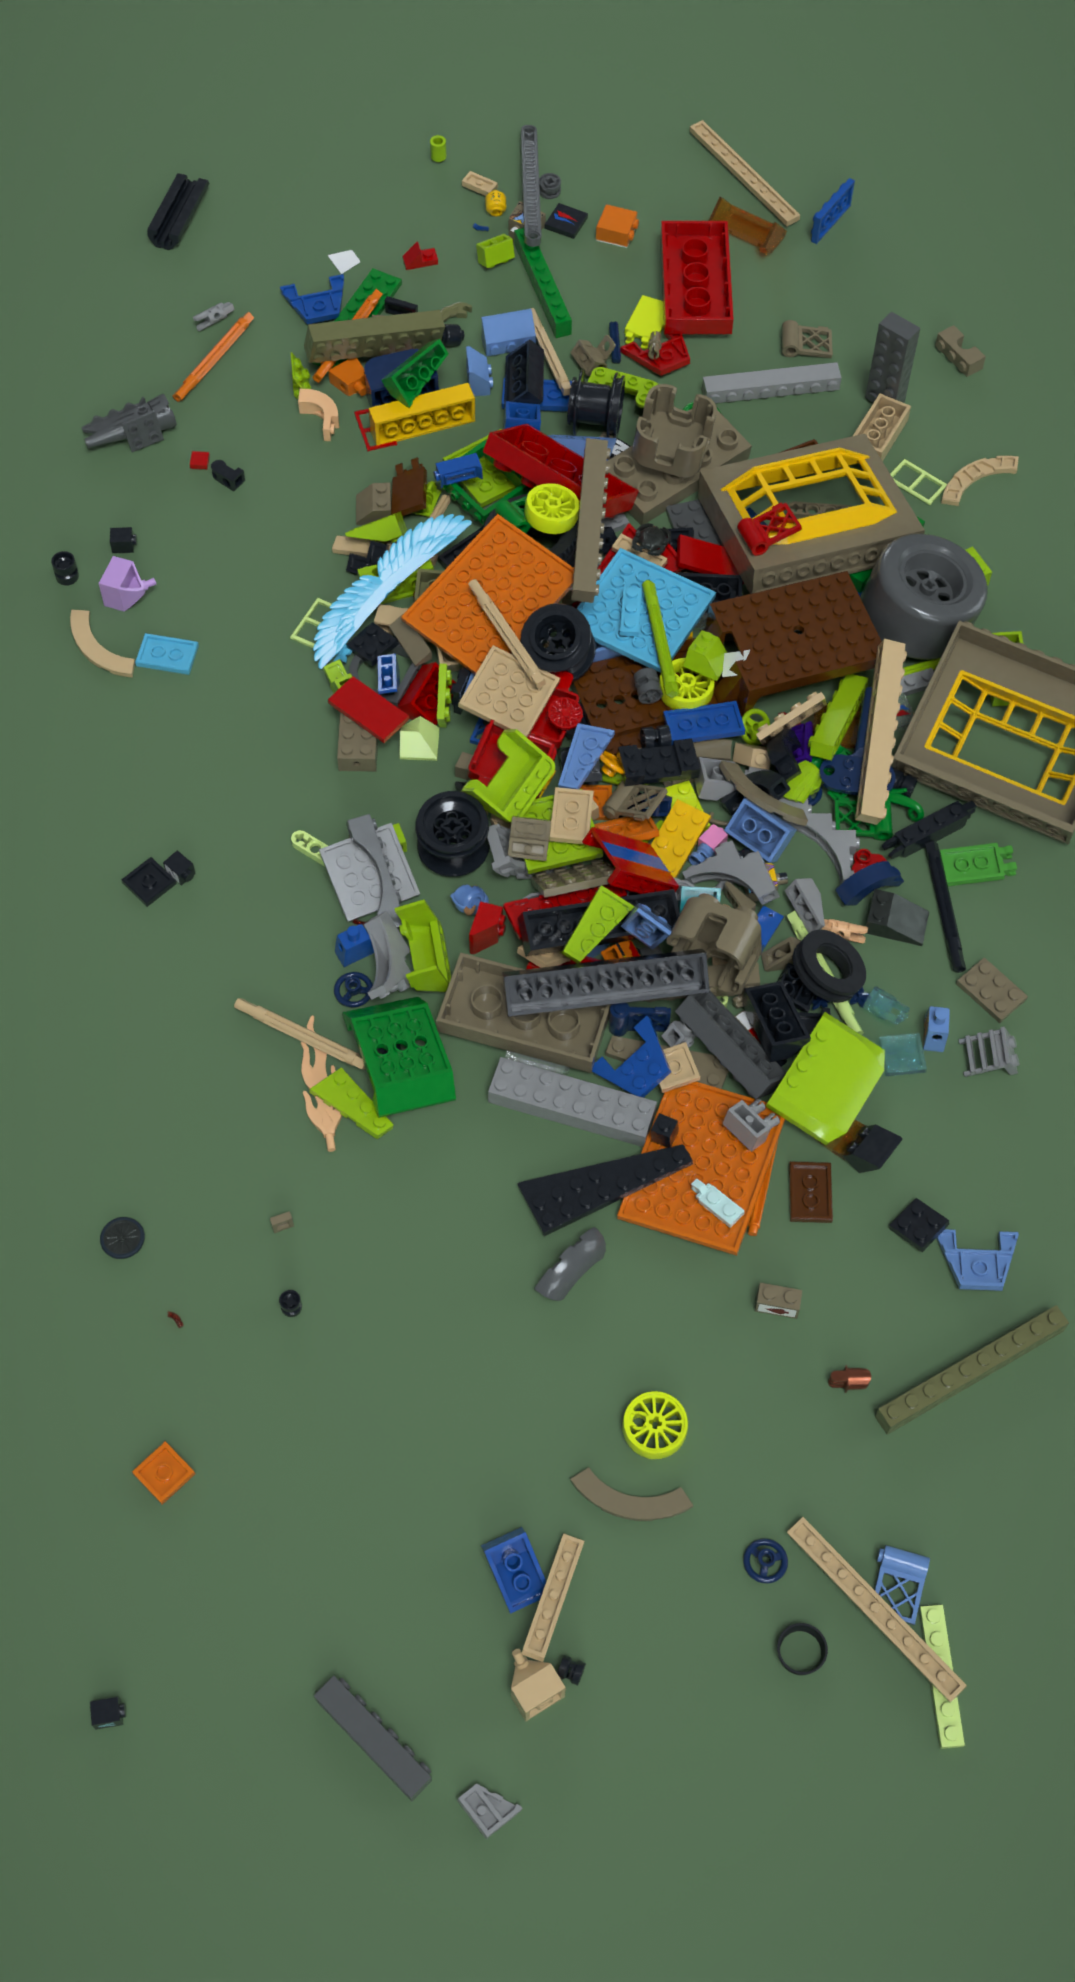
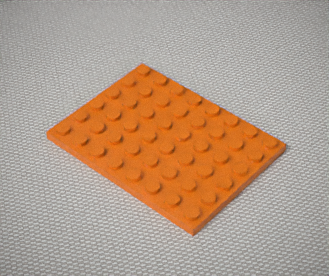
M497 514L401 616V619L476 675L493 645L510 654L512 652L478 604L477 598L470 590L468 583L474 579L478 581L521 642V631L528 617L540 607L558 603L572 588L574 568Z
M693 1082L665 1092L651 1129L659 1113L678 1120L679 1132L671 1147L683 1144L693 1160V1165L625 1197L617 1214V1219L737 1256L786 1119L776 1114L772 1119L778 1116L780 1123L770 1130L766 1141L751 1152L723 1125V1121L727 1111L738 1102L743 1100L749 1106L756 1099L699 1082ZM761 1101L760 1103H758V1105L761 1104L762 1102L764 1103V1105L767 1104V1102H764V1101ZM765 1106V1110L758 1115L764 1119L770 1113L775 1112ZM650 1129L641 1154L668 1147L652 1142ZM696 1178L705 1185L708 1183L713 1185L745 1210V1214L731 1228L699 1203V1200L696 1198L697 1193L691 1189V1184Z

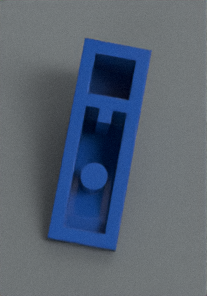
M396 653L377 656L378 693L397 692L400 684V670Z

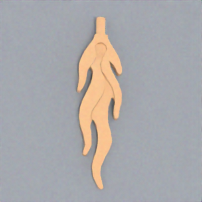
M312 1015L308 1021L307 1029L314 1032V1016ZM301 1042L304 1050L301 1072L303 1080L310 1090V1088L328 1077L326 1072L327 1053L314 1048L315 1064L312 1067L310 1065L309 1047L306 1043ZM334 1065L331 1066V1074L336 1071ZM303 1091L309 1120L326 1138L328 1152L335 1151L334 1136L342 1119L340 1111L332 1106L329 1107L323 1103L324 1100L314 1096L318 1103L316 1109L312 1104L310 1095L307 1091Z

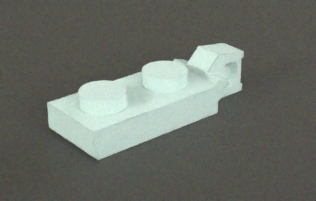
M697 1178L691 1184V1189L697 1193L696 1198L699 1200V1203L731 1228L745 1214V1210L709 1183L705 1185Z

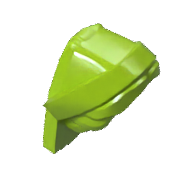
M807 760L798 763L802 773L787 783L790 790L783 796L785 799L804 804L809 795L812 796L820 790L822 782L820 770L816 765Z

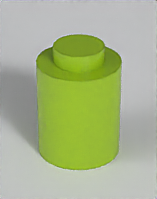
M440 135L433 136L430 139L431 159L435 162H442L447 157L446 139Z

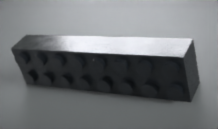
M674 889L621 897L633 906H636L638 903L648 906L653 914L661 916L667 921V924L671 926V930L680 915ZM590 902L522 912L517 919L525 956L562 951ZM629 913L597 945L637 939L621 927Z

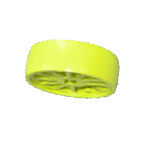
M550 483L538 485L527 495L524 507L525 518L533 528L543 533H565L571 530L578 520V497L574 492L562 485Z
M685 658L672 661L679 690L677 696L671 698L666 695L662 673L659 677L663 693L661 699L673 710L691 709L708 705L714 693L715 680L683 667Z
M651 1391L637 1396L627 1406L623 1416L622 1431L625 1441L635 1453L648 1459H663L673 1455L683 1445L688 1432V1418L681 1403L673 1396L664 1392ZM656 1403L663 1404L659 1413L656 1412ZM645 1404H652L653 1413H650ZM666 1407H669V1408L672 1409L671 1412H669V1413H667L666 1415L662 1416V1414H663V1412H664V1410H665ZM637 1408H642V1410H643L644 1412H642V1411H635V1410H636ZM674 1415L679 1418V1420L666 1421ZM641 1418L645 1423L642 1427H637L633 1420ZM654 1422L658 1423L657 1429L652 1428ZM667 1426H680L681 1432L679 1433ZM664 1432L676 1437L677 1439L673 1443H671ZM646 1433L647 1437L644 1443L640 1444L636 1439ZM660 1436L667 1445L664 1448H659L658 1437ZM651 1437L655 1438V1448L646 1447Z

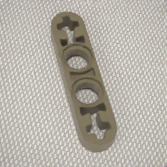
M798 501L788 504L797 519L826 513V511L852 507L850 505ZM813 509L816 510L817 513L810 514L808 510Z

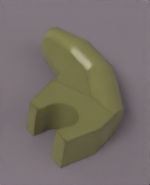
M457 302L442 308L440 313L443 322L450 317L467 318V311L471 313L472 306L467 303Z

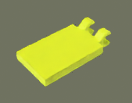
M642 295L625 327L624 334L627 337L625 344L633 342L635 337L643 342L641 348L648 349L651 333L654 332V335H656V331L661 333L664 328L663 301Z

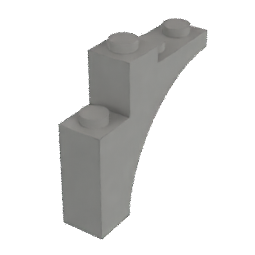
M733 841L720 844L719 847L715 848L716 856L709 857L704 862L692 865L682 872L685 879L691 884L717 879L741 884L752 891L762 905L780 897L759 851L751 852L744 858H741Z
M385 911L364 924L370 936L376 959L375 981L368 992L371 1000L378 996L382 999L389 995L390 991L392 993L399 989L402 992L410 987L406 974L411 973L404 961L410 949L388 911Z

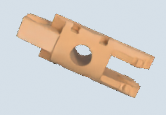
M824 919L825 926L821 930L834 932L849 941L865 943L866 937L861 934L867 933L868 927L835 919Z

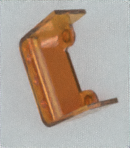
M719 197L709 218V221H728L729 234L759 247L758 251L766 255L768 252L772 253L787 233V230L778 223H770L730 204L722 197Z

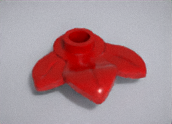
M860 849L854 854L852 870H854L855 874L869 865L887 860L880 854H871L867 849Z

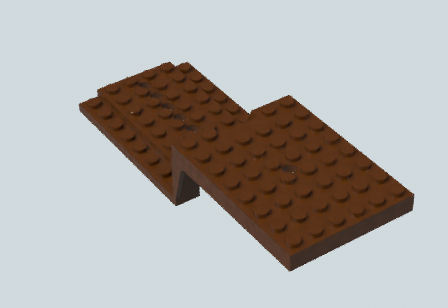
M848 571L710 603L705 632H710L714 636L719 637L723 645L725 634L731 633L742 656L744 657V650H750L745 661L744 659L736 661L729 669L737 674L736 676L722 677L721 675L717 681L715 680L713 697L708 705L737 701L742 718L748 710L753 709L757 700L762 696L874 669L878 645L882 641ZM800 630L803 634H797L794 631ZM696 638L686 640L673 660L686 658L688 648ZM624 655L593 662L589 670L570 685L573 692L579 696V702L582 705V710L590 726L615 730L614 737L604 751L616 757L618 747L637 745V748H641L640 729L650 726L655 729L658 725H665L663 711L673 710L662 699L654 703L644 704L632 698V696L638 695L633 678L634 674L641 669L649 667ZM617 699H620V700H622L624 703L618 704V703H616V702H614V701L617 700ZM598 704H604V705H606V707H605V708H599V707H597V705H598Z

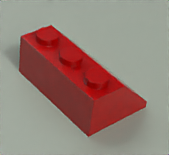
M436 662L421 666L397 707L409 715L411 720L421 716L437 726L439 665Z

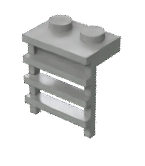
M1000 1027L1001 1029L993 1031L992 1029L987 1033L982 1034L980 1032L975 1036L970 1037L968 1035L965 1036L966 1038L959 1039L960 1045L967 1044L970 1070L965 1071L964 1076L968 1077L1005 1068L1010 1075L1017 1074V1066L1020 1063L1018 1055L1014 1052V1048L1017 1047L1015 1037L1011 1036L1005 1027ZM985 1038H990L994 1065L988 1066L984 1044ZM977 1040L982 1068L976 1069L972 1044L973 1041Z

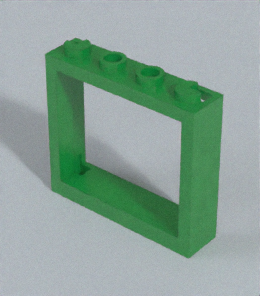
M487 439L463 455L477 453L479 459L484 456L492 464L494 458L483 452ZM498 469L517 488L486 510L477 504L456 483L443 485L442 490H446L454 501L461 504L464 511L469 512L475 521L484 526L487 517L499 502L525 495L533 488L524 485L521 482L522 475L517 472H506Z

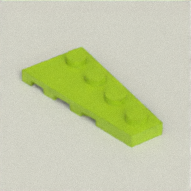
M601 885L561 953L576 963L581 962L635 906Z
M342 1067L310 1088V1094L324 1100L323 1103L340 1111L342 1116L356 1122L358 1127L376 1139H379L393 1129V1123L386 1116L378 1118L373 1101Z

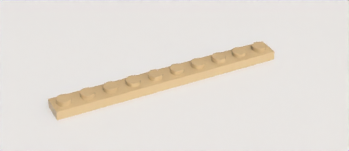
M703 120L690 126V132L786 226L800 220V214Z
M804 1517L787 1531V1534L950 1703L967 1687L949 1666Z

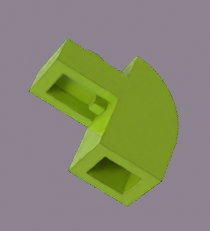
M340 659L323 667L333 693L352 677L351 673L347 674Z

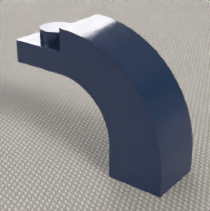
M882 861L869 865L850 876L836 889V892L845 905H857L875 889L884 886H900L904 880L897 868L891 866L888 861Z

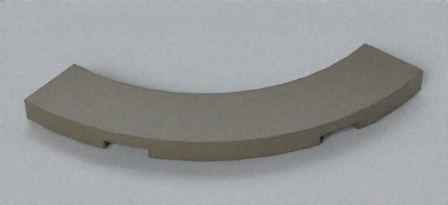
M721 760L719 767L728 781L732 780L736 785V790L744 797L769 813L774 811L782 815L786 821L806 826L808 819L803 809L790 806L773 798L752 783L742 772L738 764Z
M589 1467L570 1479L577 1491L589 1502H592L604 1512L628 1520L653 1521L671 1518L693 1508L692 1502L681 1487L670 1493L655 1497L630 1496L604 1484Z

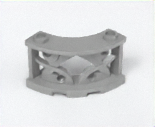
M500 824L489 826L487 838L495 861L491 863L493 870L505 877L515 875L517 879H531L535 873H527L524 861L508 855L511 829L505 828ZM556 868L549 869V870H545V871H546L547 873H551V872H554V869H556Z

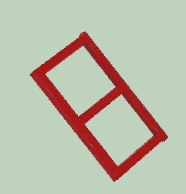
M369 409L354 412L367 451L398 445L397 441L370 446L365 434L371 432L370 427L364 429L359 415L369 413Z

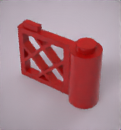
M781 502L773 506L772 510L754 519H742L737 525V530L753 555L759 556L764 554L769 546L802 530V526L787 503L782 504ZM786 510L787 514L785 517L777 516L778 513ZM771 520L768 526L761 525L760 522ZM779 521L783 523L781 527H774V522ZM787 523L795 524V526L790 529L785 528ZM770 531L778 532V534L772 538H769L768 536Z

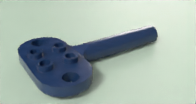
M872 687L865 688L854 753L852 755L835 754L832 761L825 759L821 764L820 778L822 784L828 790L858 795ZM891 766L889 769L891 782L887 784L889 793L893 790L896 781L895 772ZM826 768H831L834 770V773L832 775H826L824 773V770Z

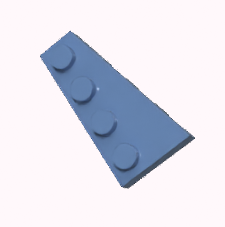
M577 724L558 783L559 788L580 789L601 754H603L614 737L615 730Z

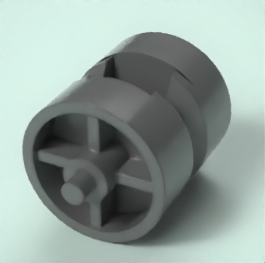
M644 668L637 671L633 678L639 701L644 704H650L660 700L663 693L657 671L653 668Z

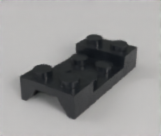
M692 739L674 740L673 745L638 749L637 745L618 747L617 759L621 760L624 786L699 778L700 765Z

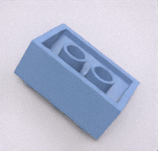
M532 309L481 317L482 344L486 356L512 352L529 339L536 343Z

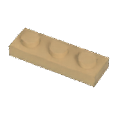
M622 533L612 545V551L616 553L622 548L663 568L667 563V558L662 555H648V549H642L643 552L634 550L632 548L633 539Z

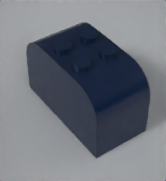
M409 349L377 356L365 364L366 396L370 408L398 401L389 394L381 379L420 349ZM437 371L432 374L431 379L424 385L419 395L439 390Z

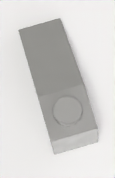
M812 878L795 879L785 890V893L808 933L814 930H821L825 926L821 893Z

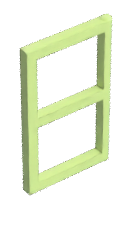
M904 459L890 475L893 478L904 465L921 474L909 488L895 479L894 481L898 487L931 505L945 490L947 484ZM924 477L941 486L929 500L913 491Z
M317 598L290 639L313 648L314 643L296 635L305 622L318 627L321 622L309 618L318 604L329 608L331 603Z

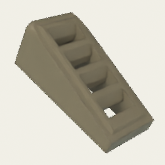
M727 881L724 885L723 893L734 909L744 906L755 912L756 903Z

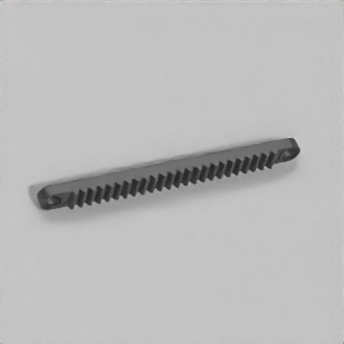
M524 125L521 127L524 242L528 246L535 247L540 245L542 235L537 128L533 125Z

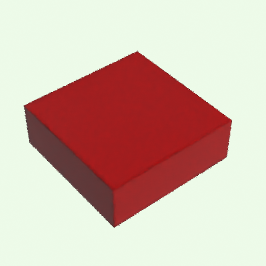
M192 451L190 469L208 470L209 452Z

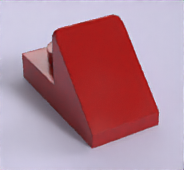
M418 241L402 256L406 270L438 265L435 248L421 250Z

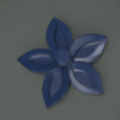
M862 987L850 1000V1005L858 1002L859 1006L864 1008L866 1001L870 1000L872 995L864 993Z
M817 996L812 1003L814 1004L812 1008L813 1010L820 1006L821 1008H826L830 1001Z

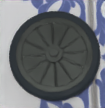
M119 1217L113 1219L105 1225L101 1232V1247L110 1257L116 1259L129 1258L142 1248L145 1239L144 1230L141 1224L132 1218Z

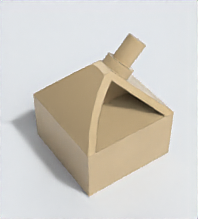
M515 1649L512 1652L515 1659V1671L511 1686V1698L526 1722L563 1699L566 1687L551 1663L528 1660L527 1657L521 1654L520 1649Z

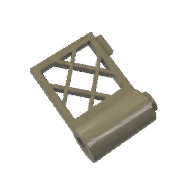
M793 320L785 321L782 324V353L786 357H795L800 354L832 358V330L822 326H818V328L800 326ZM802 332L809 333L811 336L807 338ZM819 335H827V338L823 340ZM816 339L819 344L815 345L811 340ZM807 344L811 349H803V345ZM821 346H824L828 350V352L822 351L819 348Z
M623 779L602 809L604 815L610 819H617L622 815L633 817L634 820L644 821V819L651 817L668 791L664 787L648 785L624 786ZM639 791L645 792V793H643V794H641V795H639V796L636 797V795L639 793ZM658 793L656 797L650 799V796ZM647 798V801L638 805V802ZM635 804V807H632L627 810L629 806ZM649 806V808L646 810V812H641V811H640V810H642V809H644V808H646V807Z

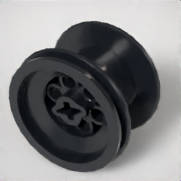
M584 368L581 369L578 380L577 377H573L569 395L567 424L571 425L573 422L574 436L578 433L580 423L605 426L607 437L614 435V438H618L624 403L625 375L619 378V374L616 372L611 385L585 382Z
M554 603L540 607L528 617L521 631L522 645L541 670L547 672H570L573 675V682L581 678L593 663L596 645L591 627L586 617L573 606ZM553 632L557 633L555 637H551L550 634ZM565 633H570L569 637H564ZM545 643H549L547 648L543 647Z
M446 791L432 796L422 805L416 818L415 831L418 838V854L425 866L439 875L448 877L467 875L479 868L486 860L490 849L487 838L489 819L482 804L464 792Z

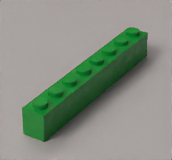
M524 228L514 230V245L555 338L572 335V319L540 247H532L525 244Z

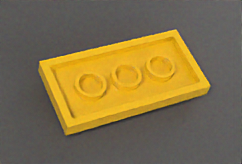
M678 799L662 824L659 836L655 837L651 843V846L674 878L678 877L688 860V856L692 853L699 837L711 820V815Z

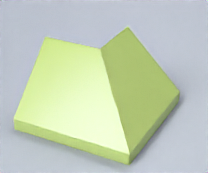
M421 716L403 725L400 730V759L437 761L440 728Z

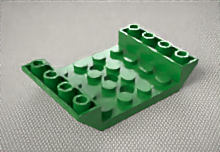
M413 997L342 1012L347 1030H352L372 1084L374 1090L372 1101L378 1118L456 1100L453 1070L427 1002L420 997ZM422 1040L425 1042V1045L419 1046L415 1041ZM403 1044L406 1046V1049L399 1050L396 1045ZM384 1048L387 1053L379 1054L377 1049Z

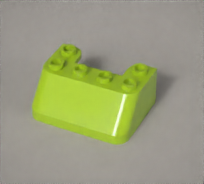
M604 367L593 369L588 379L590 383L611 385L616 372H618L619 378L625 375V393L635 395V402L641 408H644L649 390L659 385V383L653 380Z
M517 729L504 730L498 738L497 746L507 758L487 787L479 780H470L461 790V792L477 799L485 811L509 823H512V816H524L555 771L554 761Z

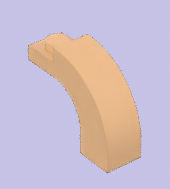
M300 389L298 399L299 413L314 414L322 418L324 421V441H331L332 434H335V428H339L336 404L328 395L320 391Z

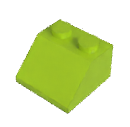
M701 630L688 648L683 667L717 681L723 672L724 653H727L719 637Z

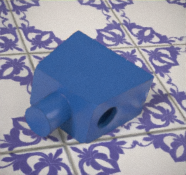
M362 924L350 926L346 931L337 935L335 954L343 967L374 953L370 936Z

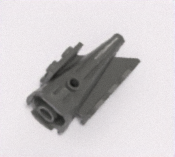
M162 393L147 403L143 396L139 403L132 404L128 402L120 411L111 409L105 417L94 416L90 423L82 427L84 433H92L91 436L84 439L87 448L127 439L131 452L164 440L161 430L173 428L177 425L166 396Z

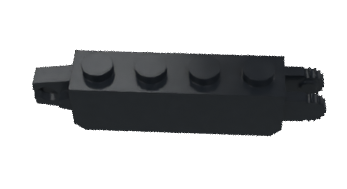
M956 801L896 832L894 837L882 844V848L887 850L895 846L896 849L892 850L888 856L891 859L900 855L906 858L925 848L926 843L933 840L937 842L963 828L971 814L975 812L977 806L973 801L963 805Z

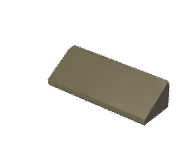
M401 616L389 626L415 667L432 660L431 650L421 635L403 622Z

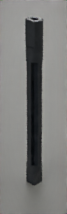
M933 840L925 844L953 970L961 973L966 970L962 945L941 852L939 851L938 843Z

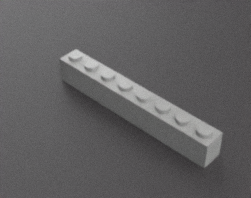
M837 362L706 376L703 377L702 392L703 395L711 398L714 403L840 390L842 377Z

